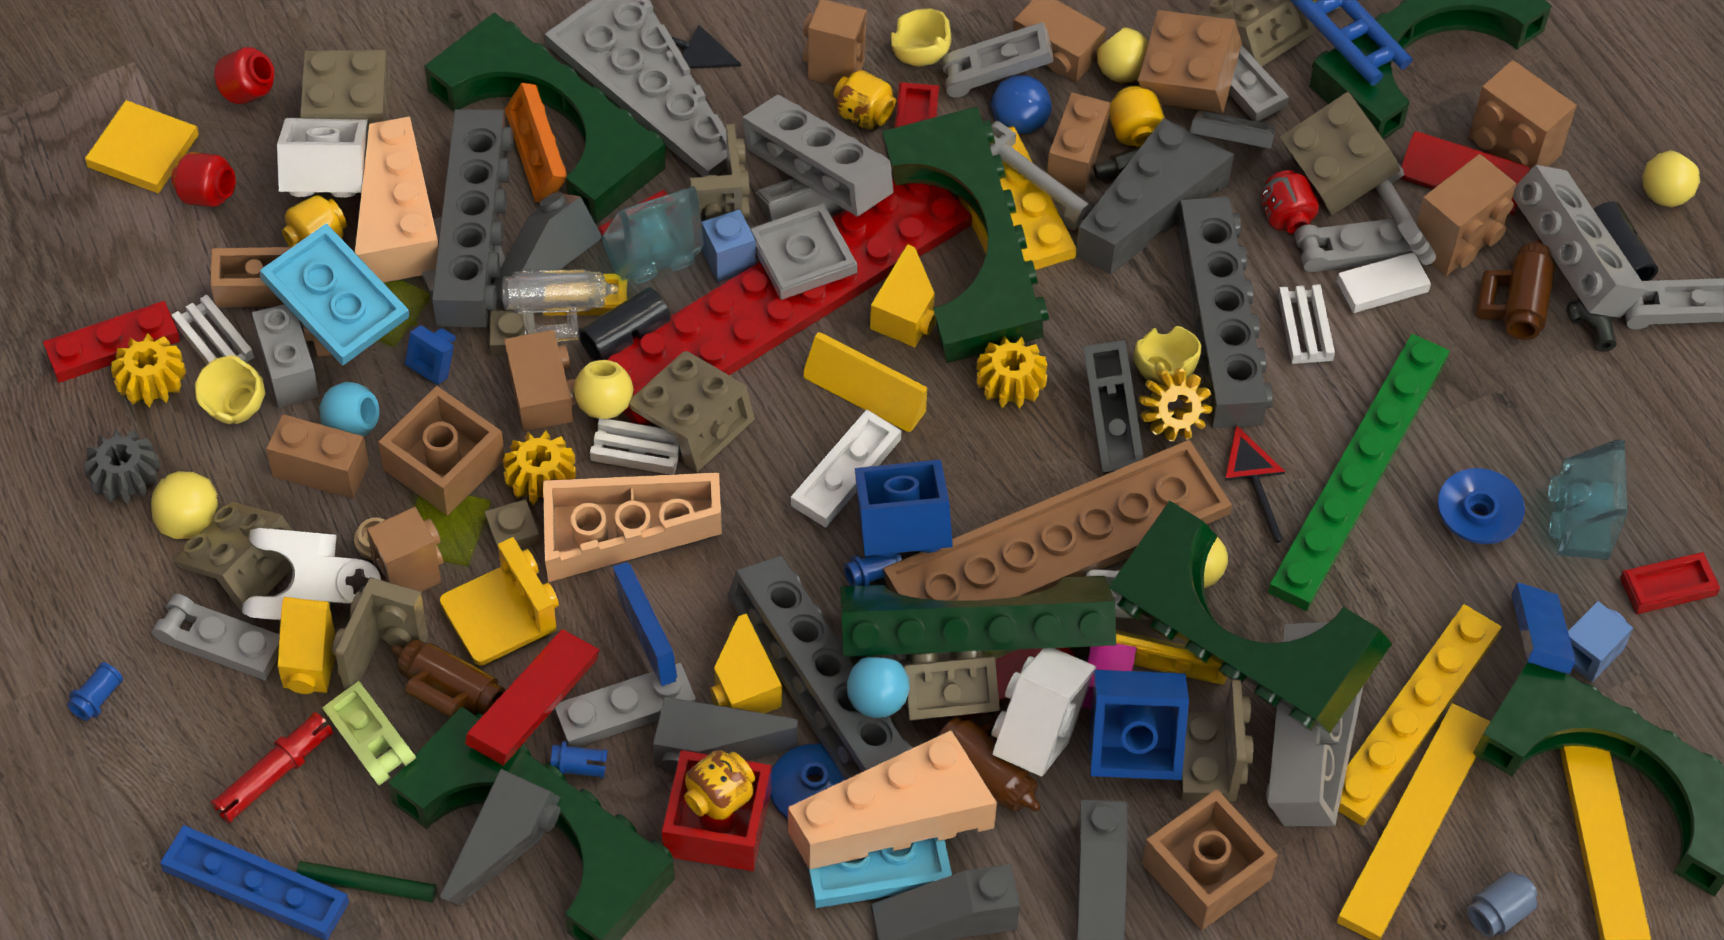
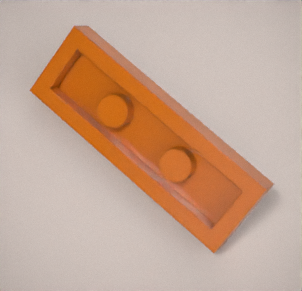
M521 83L504 110L509 125L513 128V137L535 202H541L547 196L557 193L564 185L567 176L566 168L558 152L555 136L551 131L545 107L541 102L536 85Z

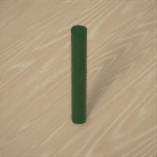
M299 861L296 871L298 874L323 884L431 903L435 900L437 890L436 884L306 861Z

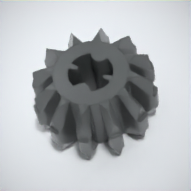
M115 429L113 438L105 439L98 436V447L87 448L86 457L88 461L84 463L85 476L89 479L92 491L96 495L104 494L105 499L109 503L122 496L123 501L129 504L130 495L136 493L145 498L146 486L157 485L158 477L156 472L159 471L160 467L158 455L155 454L153 445L148 438L140 439L134 430L125 437H122L121 433Z

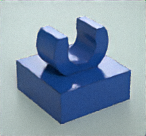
M420 325L410 332L404 365L434 384H440L448 378L454 345L451 343L456 340V336L443 328L433 333Z

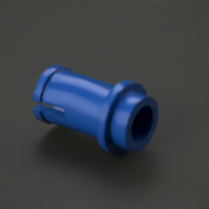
M899 553L891 557L871 555L860 558L856 555L850 558V562L844 564L845 577L850 586H866L870 582L884 578L883 568L902 559Z
M101 662L96 671L79 690L74 689L70 692V701L67 703L69 710L84 721H88L91 717L99 716L101 713L100 706L113 690L122 683V675L110 664Z
M562 741V746L553 745L550 764L555 766L563 775L565 773L604 779L606 766L589 765L587 761L606 762L608 749L598 750L567 746V741Z

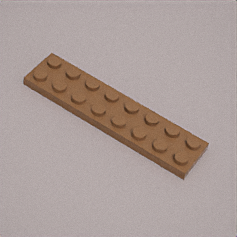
M1187 440L953 538V547L941 548L932 553L920 552L884 567V580L894 593L932 600H989L1033 594L1056 586L1063 577H1085L1091 569L1101 570L1129 558L1169 500L1203 520L1206 524L1230 515L1232 504L1191 441Z

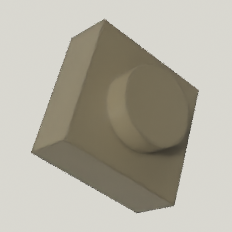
M533 310L491 311V355H506L504 339L534 333Z
M526 499L484 511L485 520L497 553V544L514 537L520 549L540 543L539 532Z

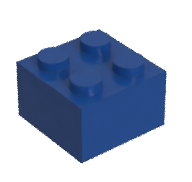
M941 459L855 468L858 514L865 556L891 557L897 553L911 551L932 553L941 548L953 547L950 503Z
M1094 670L1088 747L1091 776L1182 780L1189 704L1185 674Z

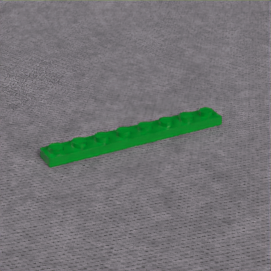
M1411 334L1273 577L1268 589L1269 594L1308 611L1447 362L1450 350L1415 334Z

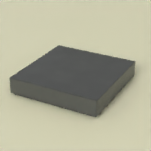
M1199 110L1193 118L1190 133L1271 149L1276 127H1274V124Z

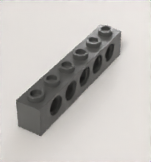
M455 109L432 297L437 327H487L489 310H496V285L491 284L492 278H499L500 255L494 252L495 245L503 244V221L498 220L499 214L506 213L507 193L506 189H502V182H509L510 160L505 158L506 151L513 150V128L506 127L504 110Z
M1230 197L1182 199L1177 219V230L1195 333L1202 345L1200 361L1205 388L1209 389L1211 393L1207 401L1208 405L1212 407V412L1210 413L1212 428L1236 427V425L1238 427L1263 425L1266 408H1272L1273 394L1271 384L1264 383L1262 374L1266 371V355L1264 348H1258L1256 338H1259L1260 325L1258 314H1251L1250 304L1253 303L1251 279L1245 280L1243 272L1247 268V254L1245 246L1238 245L1237 237H1240L1241 233L1239 213H1232Z
M778 556L736 570L727 598L739 616L747 613L773 669L844 779L847 780L912 749L911 745L902 739L892 724L890 716L873 718L863 715L853 707L847 695L846 684L854 665L848 656H843L842 641L834 636L824 621L821 609L817 604L812 603L802 587L798 574L789 568L783 557Z

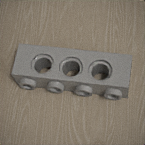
M781 95L774 96L742 117L746 148L855 216H860L893 193L890 160Z
M1535 164L1516 185L1513 199L1543 244L1550 248L1551 256L1588 312L1621 318L1648 289L1567 170Z

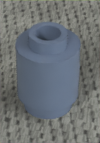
M1506 872L1473 897L1472 904L1467 908L1468 917L1473 926L1482 935L1489 938L1495 934L1503 935L1536 910L1537 890L1526 876Z

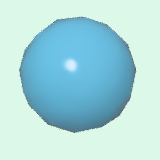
M343 382L331 387L324 394L319 406L320 421L324 426L365 437L375 428L378 422L379 404L375 395L367 387L354 382Z
M886 658L861 659L852 668L846 684L847 695L853 707L863 715L873 718L887 717L897 712L906 702L910 690L909 676L903 665L898 661Z

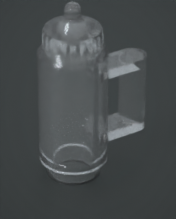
M587 269L515 271L512 276L503 277L502 301L505 310H514L516 314H524L525 335L554 330L557 341H577V311H589L591 308L604 306L606 297L610 294H616L619 288L616 284L607 283L603 273L591 272ZM567 312L568 324L534 326V313Z

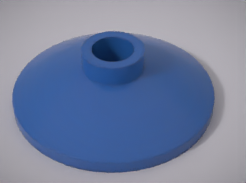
M1470 468L1453 474L1442 485L1438 496L1439 515L1446 527L1458 537L1472 543L1494 544L1510 538L1521 526L1525 514L1524 499L1517 486L1504 475L1489 469ZM1473 511H1480L1484 516L1477 515Z
M822 744L802 745L786 752L775 763L771 771L770 797L778 812L788 819L789 806L845 781ZM815 774L823 778L818 782H811L806 777Z

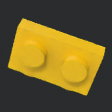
M514 537L497 544L500 560L499 568L456 587L440 597L441 608L472 661L479 666L486 665L557 631L554 609L559 607L557 596L548 582L542 585L536 575L539 573L533 555L528 549L522 551Z

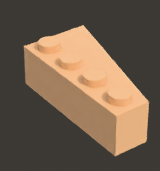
M409 116L369 124L355 254L383 283L421 276L422 272L436 270L439 244L411 119Z
M719 473L543 481L545 565L548 582L722 534Z
M951 730L789 806L788 834L808 868L815 869L868 857V853L891 847L893 851L909 848L911 843L935 837H937L938 841L956 837L958 832L976 828L978 832L994 829L997 802Z

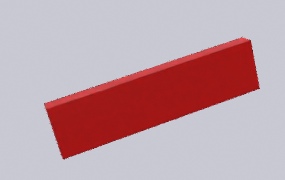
M561 629L469 730L466 735L465 744L504 766L598 660L600 649Z

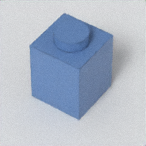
M740 209L701 222L702 252L717 282L735 277L756 264V240Z
M1597 601L1568 631L1576 660L1573 668L1590 682H1593L1625 649L1633 627L1626 622L1620 613L1608 609Z

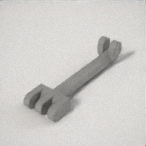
M995 121L991 125L995 138V143L990 145L992 155L1000 154L1003 162L1066 207L1063 218L1064 223L1071 230L1077 229L1081 224V220H1084L1091 212L1092 207L1013 149L1012 146L1016 144V133L1001 122Z
M1397 163L1400 171L1375 188L1396 221L1397 227L1421 263L1428 265L1436 259V253L1392 184L1404 174L1403 168Z

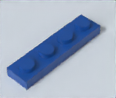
M185 825L182 826L160 862L162 870L168 874L323 940L329 939L349 904L346 893Z

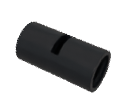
M1610 201L1595 207L1593 210L1641 281H1651L1658 273V266L1641 238L1637 236V231L1620 203Z
M648 287L578 330V336L584 350L593 361H598L599 359L607 360L610 356L618 354L634 343L633 339L635 337L642 339L646 334L652 333L670 322L671 316L662 297L653 288Z

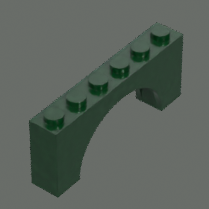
M1403 0L1398 7L1388 13L1383 12L1379 14L1375 20L1403 49L1419 39L1435 33L1466 30L1494 36L1517 50L1544 32L1552 5L1546 0ZM1367 34L1352 41L1365 56L1380 49ZM1336 48L1331 51L1325 50L1316 57L1312 64L1313 70L1309 87L1326 103L1330 104L1346 92H1349L1383 140L1404 127L1410 101L1403 95L1394 80L1391 68L1392 60L1378 67L1383 77L1377 84L1371 86Z
M495 12L424 65L428 92L453 112H455V109L460 110L480 100L496 97H513L521 83L536 85L541 102L570 121L584 141L585 149L579 163L566 176L567 194L582 198L596 225L666 169L665 143L656 132L646 130L635 121L630 112L624 108L619 109L606 98L599 88L588 85L578 77L572 67L567 64L562 65L550 55L542 44L531 41L522 34L515 23L505 21Z
M978 106L882 131L888 160H890L896 186L920 183L937 186L952 192L974 210L988 236V248L984 264L974 282L954 300L933 308L936 327L946 362L949 363L983 354L989 342L1000 346V341L1004 336L1010 343H1016L1021 336L1024 342L1044 338L1043 322L1049 320V315L1044 297H1035L1032 285L1038 284V279L1033 261H1024L1021 250L1027 248V243L1022 225L1014 226L1010 215L1016 213L1011 189L1003 191L1000 179L1006 178L1000 154L993 156L990 145L995 143L990 120L982 121Z
M1169 500L1109 585L1110 589L1120 598L1117 606L1136 620H1139L1142 614L1151 619L1153 622L1150 627L1167 640L1172 642L1176 636L1187 642L1184 649L1203 663H1207L1210 658L1221 664L1218 671L1228 679L1241 680V684L1244 680L1256 686L1253 693L1270 706L1276 708L1280 702L1292 709L1289 716L1306 729L1312 731L1314 726L1317 725L1330 734L1393 643L1380 628L1344 606L1322 628L1310 635L1292 641L1279 643L1256 642L1244 639L1225 630L1213 617L1204 590L1205 564L1211 547L1218 536L1203 520Z
M1105 576L1063 577L1056 586L1033 594L1001 599L966 601L909 597L888 590L885 585L840 587L843 656L1116 645L1115 600Z
M1527 662L1484 731L1473 754L1513 777L1525 762L1550 750L1564 748L1565 746H1585L1609 751L1611 756L1628 763L1645 775L1660 790L1671 806L1679 826L1681 839L1680 857L1674 873L1715 897L1724 885V765L1713 755L1702 753L1686 744L1675 733L1662 730L1648 722L1634 709L1621 706L1602 695L1596 687L1587 683H1581L1568 674Z
M461 706L415 754L416 759L407 766H404L388 783L392 803L428 829L434 822L454 810L485 803L501 769L561 797L557 804L560 807V814L555 826L572 843L583 866V877L578 894L565 913L567 933L576 940H621L675 880L674 862L670 851L656 840L649 842L639 835L634 825L624 816L619 814L611 815L601 807L599 800L588 790L580 789L578 791L571 786L555 766L549 763L542 765L531 757L530 751L524 744L504 766L465 744L467 733L483 715L480 713L473 715Z

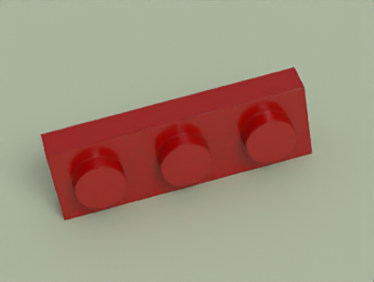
M164 300L43 341L57 381L60 383L112 365L111 362L117 360V348H129L130 337L137 342L144 341L148 333L155 342L165 336L170 345L180 342V338Z

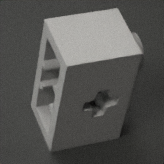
M285 304L252 312L258 343L278 408L320 397L314 367L299 319Z

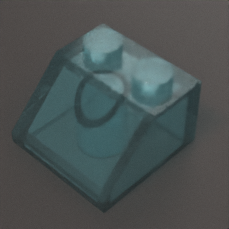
M695 186L618 211L601 240L614 271L621 282L633 279L635 284L643 283L657 276V271L671 266L672 271H677L695 262L694 258L704 246L698 193Z
M1614 440L1563 460L1558 476H1551L1549 500L1556 502V512H1552L1550 519V537L1557 538V555L1610 559L1627 516L1625 440Z

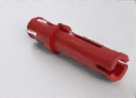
M313 712L288 737L282 736L274 742L275 748L216 799H213L210 802L215 811H222L219 816L228 824L232 823L234 818L292 768L299 769L305 763L304 757L327 737L333 735L330 725L327 724L325 727L321 725L325 722V719L318 713Z

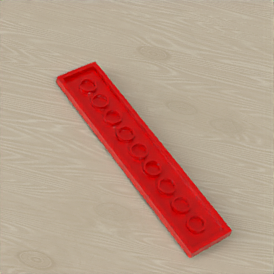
M893 180V193L857 217L845 209L832 217L858 264L856 274L781 300L761 262H758L671 315V321L654 332L646 334L642 339L635 337L633 339L634 343L618 354L610 356L607 360L618 363L628 372L634 389L632 397L684 351L690 352L730 376L886 279L907 244L915 247L919 257L971 226L972 215L949 191L943 188L920 183L896 186ZM629 405L623 411L634 424L649 426L653 423L632 411Z

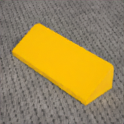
M818 332L816 334L804 368L803 377L864 410H869L892 425L906 432H911L926 412L927 387L823 333Z
M1116 630V644L1136 647L1133 664L1135 666L1166 673H1183L1189 678L1220 685L1226 682L1227 677L1218 671L1221 666L1220 663L1212 658L1207 663H1203L1184 649L1185 645Z

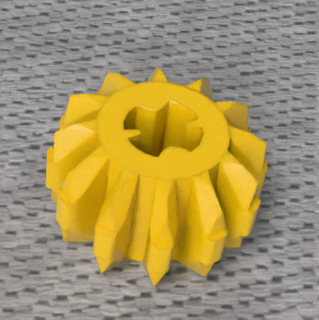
M148 333L144 341L137 342L130 337L129 348H117V360L111 362V372L113 378H115L114 383L117 391L120 392V395H127V399L132 405L143 399L144 403L150 408L154 399L160 398L167 403L169 398L168 392L180 393L181 380L185 379L186 375L185 365L182 362V354L177 345L170 346V342L165 336L155 342Z
M1004 336L1000 341V346L989 342L985 348V354H980L977 360L978 372L976 379L978 388L985 389L984 395L987 401L999 398L1002 408L1009 401L1014 402L1019 409L1024 404V399L1035 402L1039 396V391L1044 390L1047 384V361L1045 356L1039 355L1037 344L1025 347L1022 336L1016 343H1010Z
M1176 368L1172 378L1167 371H1159L1161 384L1157 385L1153 381L1147 380L1145 386L1153 392L1151 396L1143 395L1139 397V403L1150 406V408L1140 414L1141 419L1145 422L1153 421L1150 432L1158 435L1164 431L1165 438L1169 441H1174L1178 432L1185 439L1192 438L1190 425L1193 424L1200 429L1205 428V422L1198 417L1200 413L1209 414L1212 412L1211 406L1201 403V401L1211 395L1210 390L1205 387L1198 388L1201 378L1196 374L1186 379V371L1182 368ZM1177 398L1183 401L1182 408L1177 407L1174 411L1168 409L1169 402H1174Z
M546 430L540 438H534L532 434L527 432L525 442L513 440L510 446L511 452L505 453L503 458L505 483L508 487H513V492L517 499L529 495V501H531L533 506L539 497H543V481L576 478L575 454L572 448H566V442L562 436L550 440V435Z

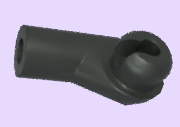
M1577 297V301L1568 303L1566 311L1569 319L1576 324L1583 320L1588 322L1591 326L1595 347L1598 351L1607 352L1616 347L1617 343L1610 316L1589 313L1579 297Z

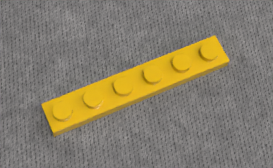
M1463 604L1347 765L1338 812L1362 827L1365 825L1497 639L1502 626Z

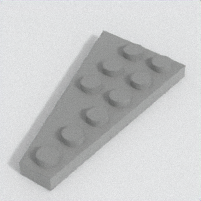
M591 0L544 34L545 45L595 87L599 88L620 108L630 112L634 119L646 130L656 132L671 151L702 177L718 175L727 168L726 128L718 115L714 114L708 105L704 91L692 78L688 64L665 25H661L653 12V5L650 0Z

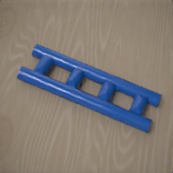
M1290 0L1371 86L1377 84L1383 77L1378 67L1392 60L1403 70L1413 60L1357 0H1318L1316 2L1312 0ZM1339 7L1354 21L1341 29L1326 15ZM1364 34H1367L1380 47V49L1367 56L1352 42Z

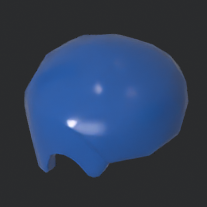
M1015 75L998 85L991 98L989 109L992 110L995 121L1001 122L1006 127H1015L1018 134H1031L1045 125L1051 115L1052 103L1048 90L1040 81L1028 75Z

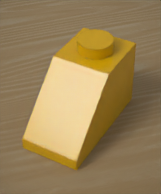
M907 244L872 302L870 317L871 330L914 348L923 334L929 335L932 332L936 323L933 310L935 293L915 247Z
M291 597L283 598L278 653V670L283 688H288L299 694L328 692L336 655L332 653L336 634L329 602Z
M746 613L738 616L714 667L715 686L710 687V694L714 705L765 714L782 707V685Z

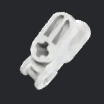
M255 528L250 530V542L256 548L277 551L285 556L292 567V580L287 589L275 596H252L243 603L242 613L253 618L281 620L284 597L329 602V607L330 602L352 604L355 594H353V587L346 585L345 580L347 576H354L355 569H361V576L368 578V580L370 577L381 580L377 568L368 561L335 557L337 535ZM365 586L360 587L359 591L363 592Z

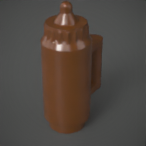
M1537 239L1533 243H1528L1521 247L1518 251V256L1514 259L1512 270L1485 271L1482 276L1476 316L1480 319L1503 320L1507 333L1516 339L1531 340L1536 338L1545 327L1555 271L1550 248ZM1498 285H1509L1506 305H1494Z
M414 639L405 647L399 644L392 647V652L399 658L397 670L409 680L405 687V693L450 718L461 706L473 715L477 713L484 715L505 692V688L498 685V679L433 643L426 644L421 640Z
M960 716L953 718L944 726L938 736L952 730L997 804L1005 805L1013 812H1017L1023 807H1027L1032 811L1040 809V803L1035 799L1038 784L1030 776L1029 771L992 755L996 741L990 736L998 716L981 727L972 720L965 721Z

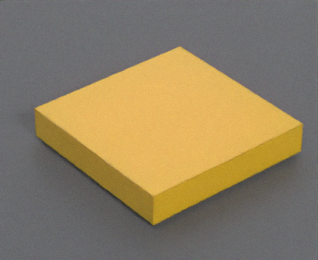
M126 100L85 157L88 168L159 194L171 177L174 167L199 136L198 128L190 123Z

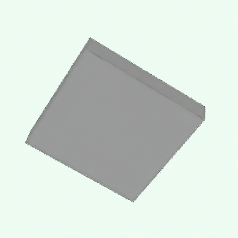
M824 203L750 228L756 240V254L781 300L857 273L858 264Z

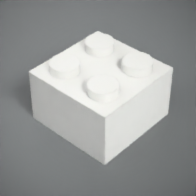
M285 118L277 143L279 192H289L290 195L296 197L311 196L315 192H331V195L335 197H351L356 193H362L368 140V119Z
M1043 648L1035 658L1029 656L1021 673L1015 672L1008 684L1005 697L1011 699L1007 712L1002 711L999 714L993 727L992 736L998 739L992 755L1039 776H1043L1070 741L1096 666L1055 648Z

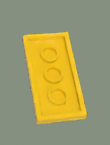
M1008 127L1016 133V144L1012 148L1032 162L1015 127ZM1003 162L1006 178L1000 179L1003 191L1011 189L1014 198L1016 213L1010 215L1014 226L1021 224L1027 243V248L1021 250L1024 261L1032 260L1035 270L1075 258L1077 248L1051 197ZM958 197L961 204L972 215L971 225L985 253H987L988 236L981 220L974 210Z

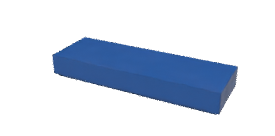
M624 562L612 566L619 601L661 686L676 682L677 672L673 649L631 565Z
M1517 582L1511 595L1527 661L1561 673L1570 674L1576 660L1558 594Z

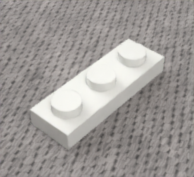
M866 409L791 496V507L826 528L857 492L855 468L879 466L900 442L901 430Z

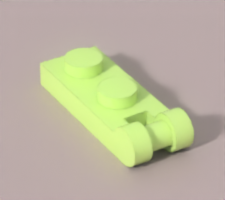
M359 681L322 707L379 786L390 778L388 773L402 763L407 766L416 759V756Z

